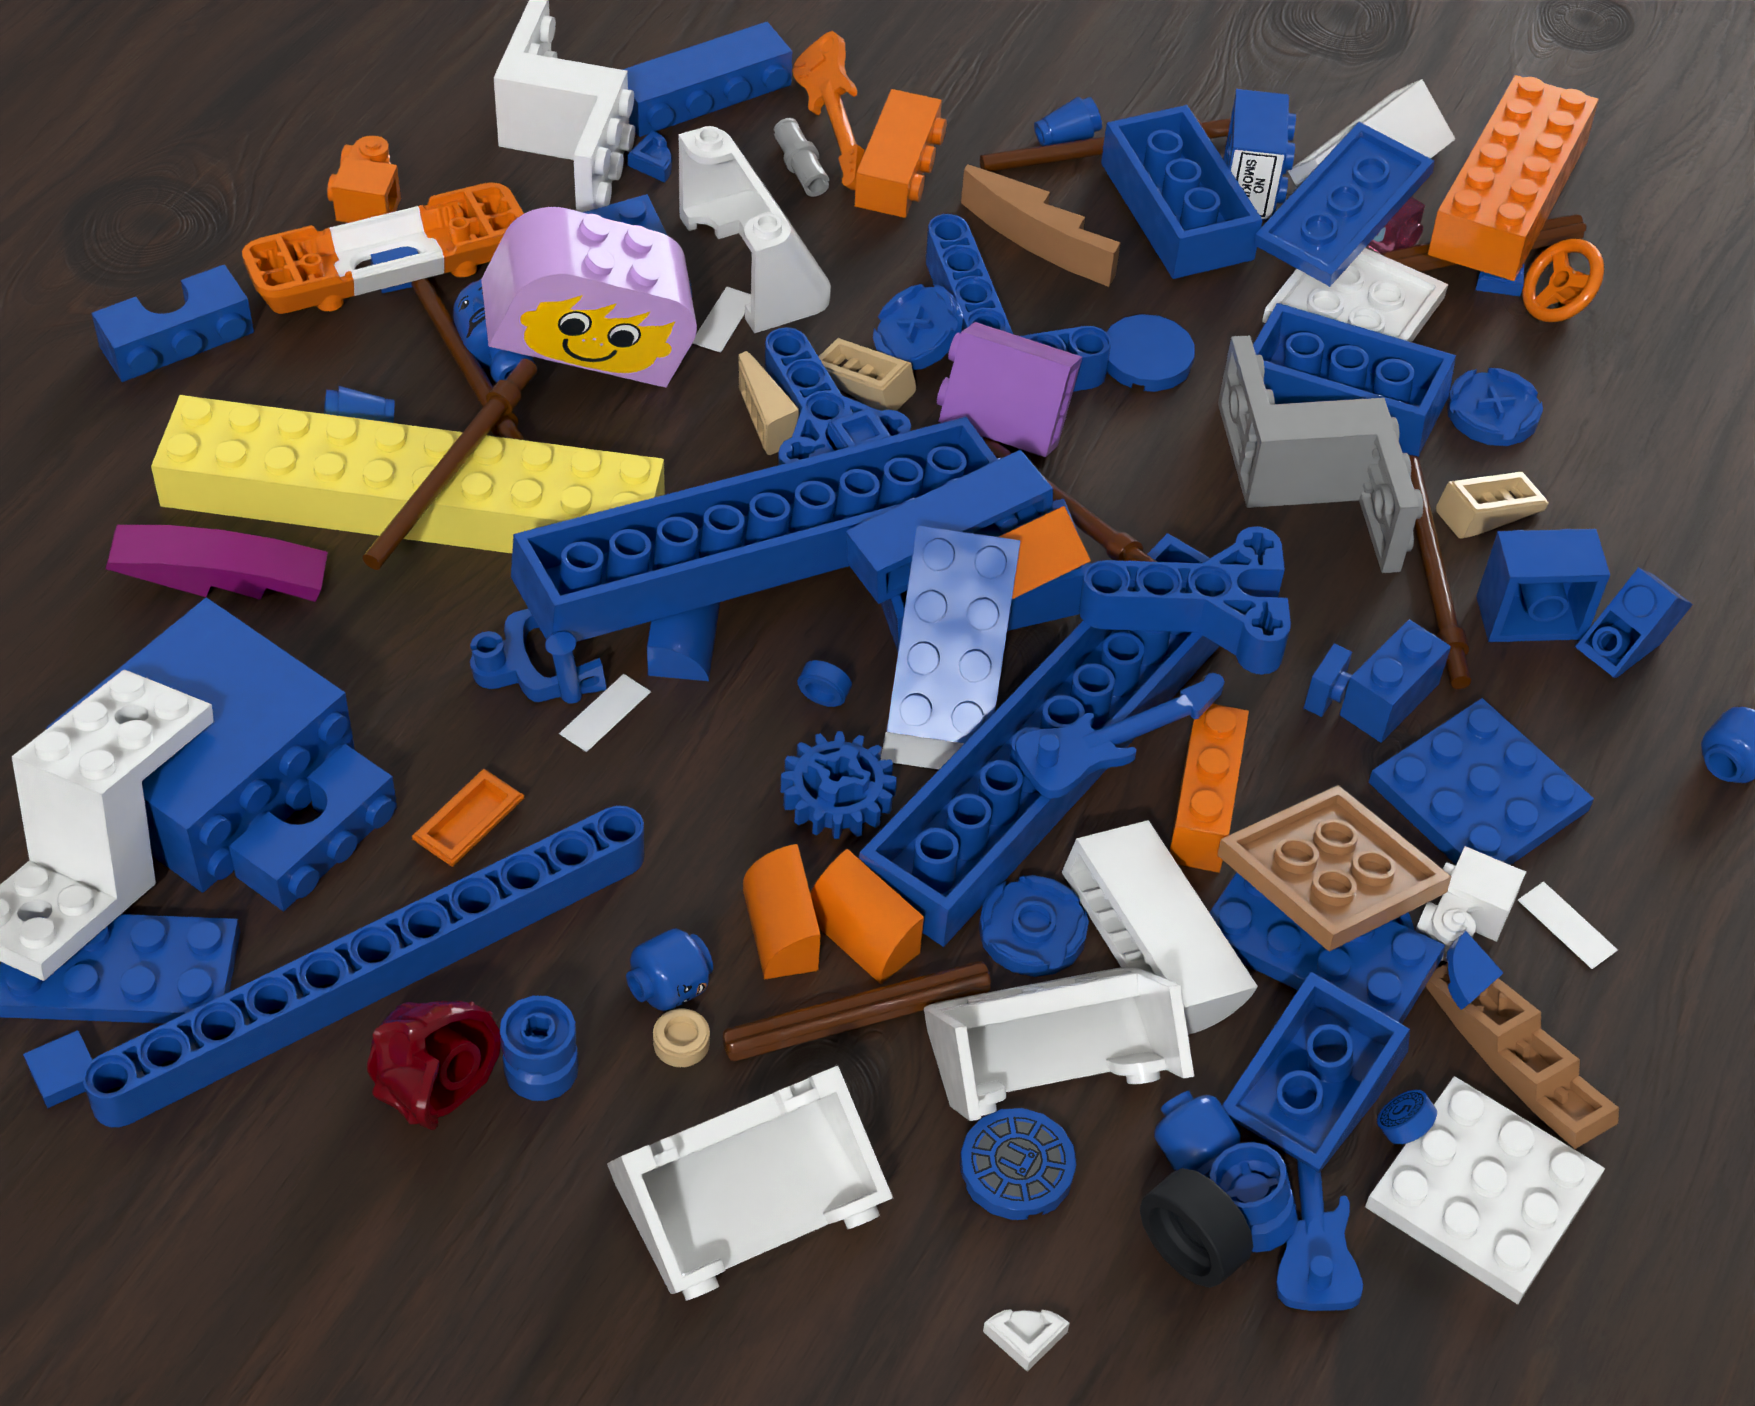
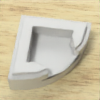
M1009 1309L989 1318L984 1323L983 1332L1028 1372L1068 1332L1070 1323L1048 1310H1041V1312H1013Z

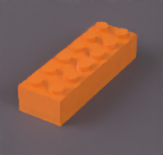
M1515 75L1437 211L1428 255L1515 281L1587 144L1599 99L1587 96L1577 89H1563L1545 84L1538 78Z

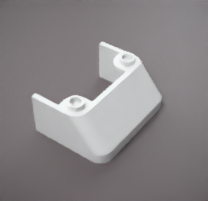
M1140 968L1108 969L945 1000L924 1007L927 1032L949 1105L969 1121L978 1120L983 1115L996 1112V1103L1006 1099V1092L1112 1072L1116 1075L1126 1076L1128 1084H1143L1159 1080L1161 1078L1160 1071L1168 1070L1183 1079L1194 1077L1181 986Z

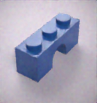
M225 264L181 280L185 305L174 312L165 314L150 312L142 306L137 297H133L91 313L99 347L121 382L254 333L248 298Z
M347 744L339 748L307 777L313 809L321 814L317 819L306 824L295 825L283 822L268 811L229 845L236 878L283 912L298 898H304L310 894L317 885L318 880L336 863H342L347 860L356 849L357 844L375 828L383 827L397 809L393 776Z

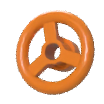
M1567 239L1551 245L1534 260L1525 275L1522 289L1524 306L1534 318L1544 322H1559L1575 316L1589 305L1599 291L1604 276V261L1596 246L1583 239ZM1576 252L1583 254L1589 261L1590 275H1585L1570 267L1568 253ZM1553 261L1554 272L1549 279V285L1536 297V286L1539 277L1544 269ZM1558 302L1563 305L1560 308H1547L1549 305Z

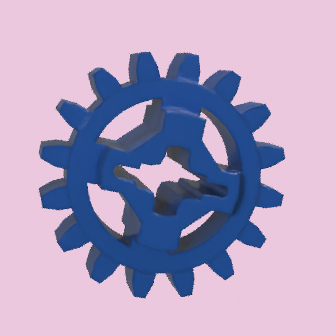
M837 731L834 741L827 742L821 733L816 734L815 746L812 748L800 742L797 744V757L787 756L785 759V772L781 773L780 792L784 793V809H795L794 822L797 825L803 824L808 820L812 821V834L818 835L826 827L832 828L834 839H840L842 829L850 828L851 832L858 837L862 835V823L864 822L877 828L880 825L881 813L890 814L892 799L896 791V777L892 776L893 762L891 759L881 760L882 747L875 745L868 750L863 748L864 736L858 735L852 743L845 742L842 731Z

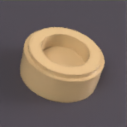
M685 1008L673 1009L664 1013L656 1021L653 1029L655 1053L664 1063L674 1067H688L700 1062L706 1056L710 1046V1029L707 1021L696 1011Z

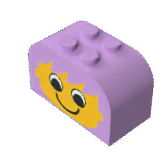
M561 207L535 209L521 215L510 224L481 279L489 347L666 388L696 336L697 324L684 252L680 245L669 236L648 230L642 226L629 225L602 218L596 214H586Z

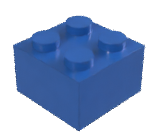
M1597 529L1513 530L1497 532L1476 596L1488 642L1582 639L1591 627L1610 577Z

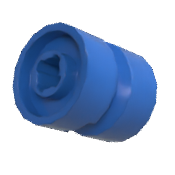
M530 996L518 1000L507 1009L501 1019L500 1026L504 1074L508 1085L516 1094L531 1101H547L560 1097L572 1087L578 1074L576 1025L572 1012L560 1000L549 996Z
M1255 1142L1236 1144L1224 1150L1214 1160L1210 1171V1179L1230 1196L1242 1212L1251 1230L1254 1246L1252 1252L1271 1251L1283 1245L1293 1235L1298 1222L1297 1208L1292 1190L1290 1189V1181L1283 1159L1277 1151L1268 1145Z

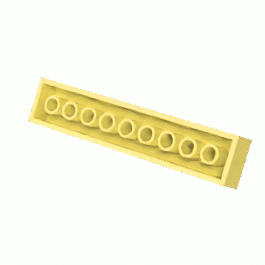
M179 395L151 468L161 507L380 536L463 432ZM486 435L404 539L512 553L513 534L665 495L664 459Z

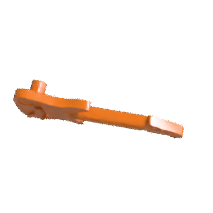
M830 31L810 45L796 59L792 72L796 81L808 93L809 111L819 116L821 108L825 103L842 154L838 158L843 172L842 184L850 190H855L856 172L865 150L856 144L841 95L847 92L855 97L857 95V88L846 75L844 39L834 31Z

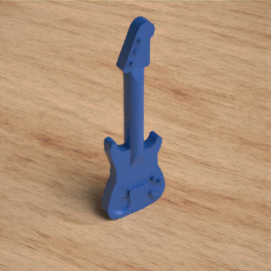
M1209 673L1205 676L1204 681L1181 690L1179 697L1098 731L1091 727L1094 714L1086 713L1074 724L1063 728L1038 729L1026 732L1019 736L1016 741V760L1022 772L1041 795L1049 799L1062 797L1077 787L1087 775L1099 769L1123 766L1135 760V747L1118 748L1116 747L1117 745L1189 715L1193 719H1198L1221 695L1225 682L1224 678L1220 674Z
M1297 1160L1302 1220L1297 1222L1293 1235L1285 1242L1286 1250L1279 1265L1277 1276V1296L1285 1306L1308 1311L1352 1309L1360 1303L1363 1281L1356 1262L1347 1249L1345 1231L1350 1214L1348 1197L1341 1196L1335 1211L1325 1212L1321 1172L1318 1173Z

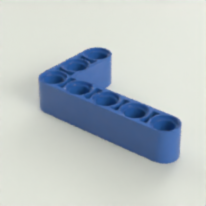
M941 214L935 216L928 225L926 265L933 283L943 286L958 301L963 314L962 331L974 322L1013 334L969 225L963 218L957 215ZM1081 326L1020 336L1082 356L1073 392L1098 387L1105 381L1111 349V338L1101 328Z

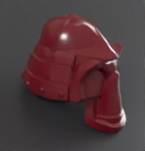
M462 1001L407 1002L397 1006L383 1020L382 1024L375 1029L372 1035L370 1055L367 1062V1072L375 1083L372 1093L376 1099L396 1108L409 1124H419L432 1131L438 1127L439 1117L455 1110L486 1084L500 1054L501 1044L500 1030L493 1018L492 1011H486L484 1008L475 1005L473 1001L469 1003Z

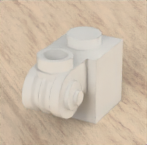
M1465 846L1456 866L1448 862L1445 863L1443 870L1452 876L1448 891L1443 894L1438 905L1427 902L1415 931L1445 944L1442 961L1448 962L1446 956L1449 947L1465 931L1472 938L1474 933H1478L1497 942L1526 871Z

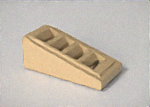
M837 338L818 356L837 388L877 410L897 411L916 391L915 378L910 362ZM845 359L848 360L842 367L838 366Z
M745 351L739 354V389L762 446L768 455L779 452V448L784 441L792 438L799 418V408L757 360Z
M1523 472L1450 481L1437 503L1436 511L1458 538H1467L1544 511L1549 502ZM1509 491H1511L1517 499H1514L1513 496L1509 493Z

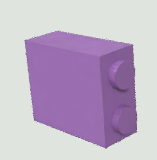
M977 322L971 324L961 333H956L948 354V359L954 361L950 378L946 377L943 380L937 396V405L942 406L938 422L944 423L967 417L980 436L1047 457L1059 444L1082 356Z

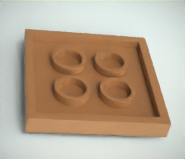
M1339 785L1222 838L1218 850V856L1329 952L1447 893L1452 877Z

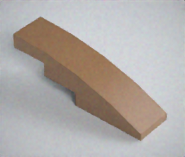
M967 164L964 169L961 203L991 228L1027 251L1067 271L1105 286H1110L1116 276L1121 242L1083 230L1085 217L1049 205V191Z
M1448 963L1434 971L1425 987L1456 1028L1500 1079L1569 1145L1577 1149L1618 1124L1619 1107L1579 1076L1580 1059L1541 1029V1011L1499 978L1470 1004L1460 1010L1448 989V984L1450 983Z

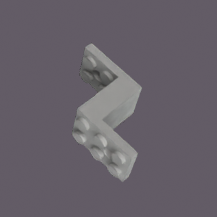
M1250 335L1232 336L1218 406L1246 507L1359 501L1381 572H1401L1406 552L1411 551L1413 548V528L1416 519H1420L1423 514V497L1421 491L1413 487L1410 457L1408 453H1402L1399 444V424L1396 417L1390 416L1385 398L1275 404L1273 391L1266 389L1264 385L1265 369L1262 355L1255 354Z

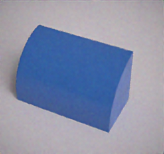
M720 602L651 621L647 643L648 676L709 681Z

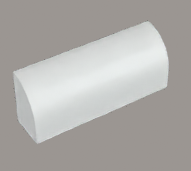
M1423 79L1392 92L1292 167V170H1288V173L1298 188L1359 121L1430 159L1453 142L1455 137Z
M1149 820L1076 838L1062 874L1080 899V903L1121 968H1140L1181 986L1188 1035L1207 1029L1224 1020L1238 1010L1253 995L1258 987Z

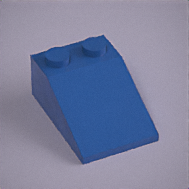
M1310 972L1222 1106L1231 1120L1320 1173L1379 1098L1403 1061L1409 1049L1410 1029Z

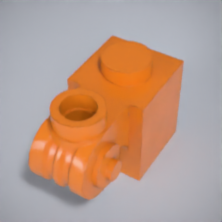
M366 136L357 140L354 145H344L341 153L340 168L337 174L330 176L327 187V197L329 201H333L336 221L350 223L397 210L401 201L397 165L390 162L389 144L384 138Z

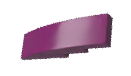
M116 525L105 569L207 597L210 587L214 586L261 600L265 589L268 588L316 602L322 587L328 552L274 538L219 529L175 525Z

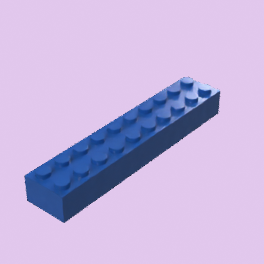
M963 417L513 534L511 579L546 639L554 632L567 631L573 634L576 642L848 567L847 530L855 527L863 520L872 519L900 506L906 500L920 497L935 490L949 480L963 477L978 470L997 458L969 419Z
M1168 533L1147 554L1157 562L1203 563L1210 559ZM1082 621L860 851L859 859L924 916L922 933L944 947L983 905L984 900L991 891L1010 876L1108 769H1099L1087 775L1077 787L1066 795L1049 799L1041 795L1022 772L1015 757V744L1018 737L1026 732L1038 729L1069 726L1086 713L1094 714L1091 727L1098 731L1168 702L1218 649L1219 645L1198 632L1098 629ZM1135 738L1124 743H1121L1116 747L1127 748Z

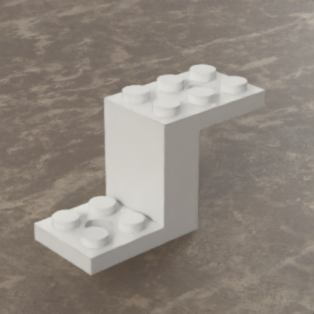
M529 0L493 77L499 147L574 160L576 211L585 212L607 206L611 200L612 181H618L622 174L623 154L625 151L630 152L632 150L635 138V126L629 124V117L634 105V91L628 90L627 71L558 59L557 52L551 51V42L554 38L556 22L555 17L549 15V0Z
M124 669L12 756L29 861L0 884V962L45 981L156 884L142 781L214 722L212 704Z

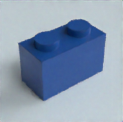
M1409 619L1350 677L1340 716L1382 743L1439 685L1451 646Z

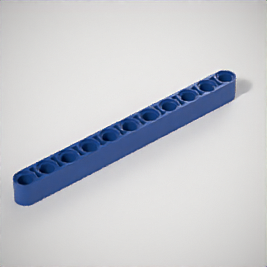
M627 806L606 808L97 1056L89 1062L84 1069L82 1077L94 1117L101 1124L108 1127L129 1125L633 874L640 869L645 856L644 822L641 815L635 809ZM522 887H531L527 889H518ZM473 911H482L479 913H469ZM424 935H433L428 938H419ZM376 959H384L383 961L377 963H369L370 961ZM325 984H333L327 988H318ZM274 1009H282L281 1011L274 1014H266L268 1011ZM221 1035H229L221 1040H213ZM168 1061H176L172 1065L166 1067L160 1066ZM116 1087H123L117 1092L106 1093L110 1089Z

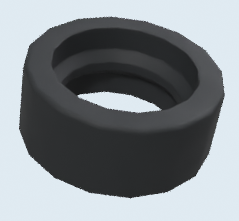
M1181 1168L1171 1173L1143 1197L1139 1210L1143 1227L1151 1243L1168 1264L1191 1282L1209 1288L1219 1285L1250 1258L1254 1247L1252 1234L1242 1212L1224 1190L1201 1173Z

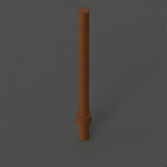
M1197 118L1209 139L1228 135L1231 118L1200 122ZM1105 137L980 155L981 169L991 172L1102 155Z
M429 278L412 281V288L481 405L484 407L487 403L486 395L493 388L491 382L476 357L464 346L454 320ZM514 411L509 415H502L491 429L492 433L496 436L525 440L517 427L518 418Z
M522 359L505 380H499L486 395L487 403L363 555V561L368 567L374 570H379L501 416L509 415L521 401V391L537 373V367L532 361Z
M981 436L997 459L1012 454V452L997 441ZM1047 480L1053 488V501L1065 500L1075 526L1106 548L1110 559L1116 561L1157 562L1143 552L1142 544L1126 532L1118 533Z
M1409 455L1411 461V481L1414 489H1419L1423 497V514L1420 519H1416L1415 529L1439 630L1436 637L1451 646L1446 661L1451 686L1455 689H1463L1471 684L1466 660L1469 646L1465 631L1458 626L1420 460L1415 455Z

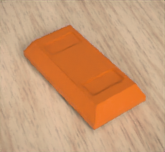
M483 769L412 835V840L453 867L524 799V795L486 769Z

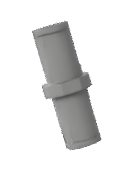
M785 118L779 121L774 127V137L784 152L783 159L787 169L796 174L808 196L814 197L823 194L829 187V177L818 161L819 152L812 142L807 141L795 119Z

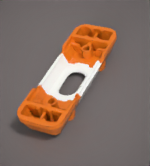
M483 183L433 195L425 206L420 205L326 228L323 231H317L311 225L261 237L245 245L242 250V256L256 291L275 313L284 314L317 306L322 311H334L343 306L345 298L448 272H451L456 277L473 275L477 271V265L491 261L507 228L524 212L507 186L499 183ZM406 246L414 247L420 253L355 270L359 263L371 259L370 254Z

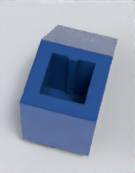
M1638 567L1575 647L1612 677L1617 678L1662 644L1693 604L1657 576Z

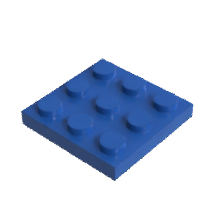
M1483 698L1373 769L1368 782L1455 865L1465 846L1512 865L1587 813L1594 800L1589 793Z

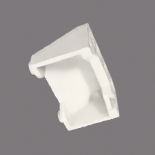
M705 126L679 134L680 219L688 231L697 229V223L713 227L718 239L739 233L752 252L751 302L745 305V320L753 332L758 333L824 311L830 302L831 285L828 278L732 138L725 131L713 126Z
M838 1065L607 1163L614 1183L670 1294L682 1291L686 1301L718 1288L719 1284L716 1275L726 1271L725 1269L840 1220H844L847 1229L864 1224L880 1216L876 1205L893 1198Z

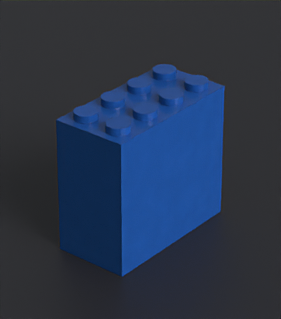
M207 597L46 727L48 729L124 669L212 704L214 722L142 781L152 856L202 893L217 880H222L233 872L234 866L229 845L268 811L284 822L295 811H300L307 807L312 801L307 777L344 744L355 750L346 693Z

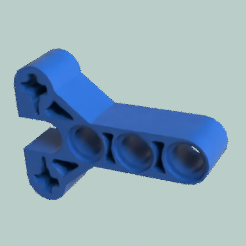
M788 327L778 328L770 332L766 337L765 371L799 408V418L792 438L784 441L779 448L778 465L838 450L827 434L828 422L871 407L842 396L807 337L801 331ZM872 408L891 436L911 431L910 420L904 414L895 410L880 411Z
M1256 526L1242 530L1238 534L1235 544L1203 563L1097 561L1089 565L1085 570L1078 610L1080 617L1086 624L1098 629L1198 632L1236 655L1238 663L1245 670L1260 675L1270 674L1276 671L1282 664L1291 626L1288 598L1278 597L1285 571L1282 543L1273 531Z

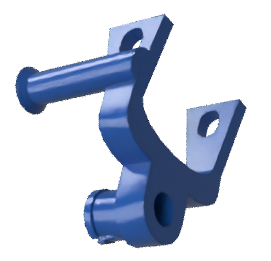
M529 609L513 612L507 617L504 627L506 640H502V637L496 632L487 631L477 634L470 643V648L473 650L470 659L473 678L482 688L497 689L519 683L522 692L534 702H543L561 697L567 703H577L581 700L582 694L605 691L607 689L600 658L576 667L573 653L576 646V638L567 631L554 632L545 642V648L553 656L556 676L551 678L544 677L536 671L526 653V638L528 632L534 628H539Z

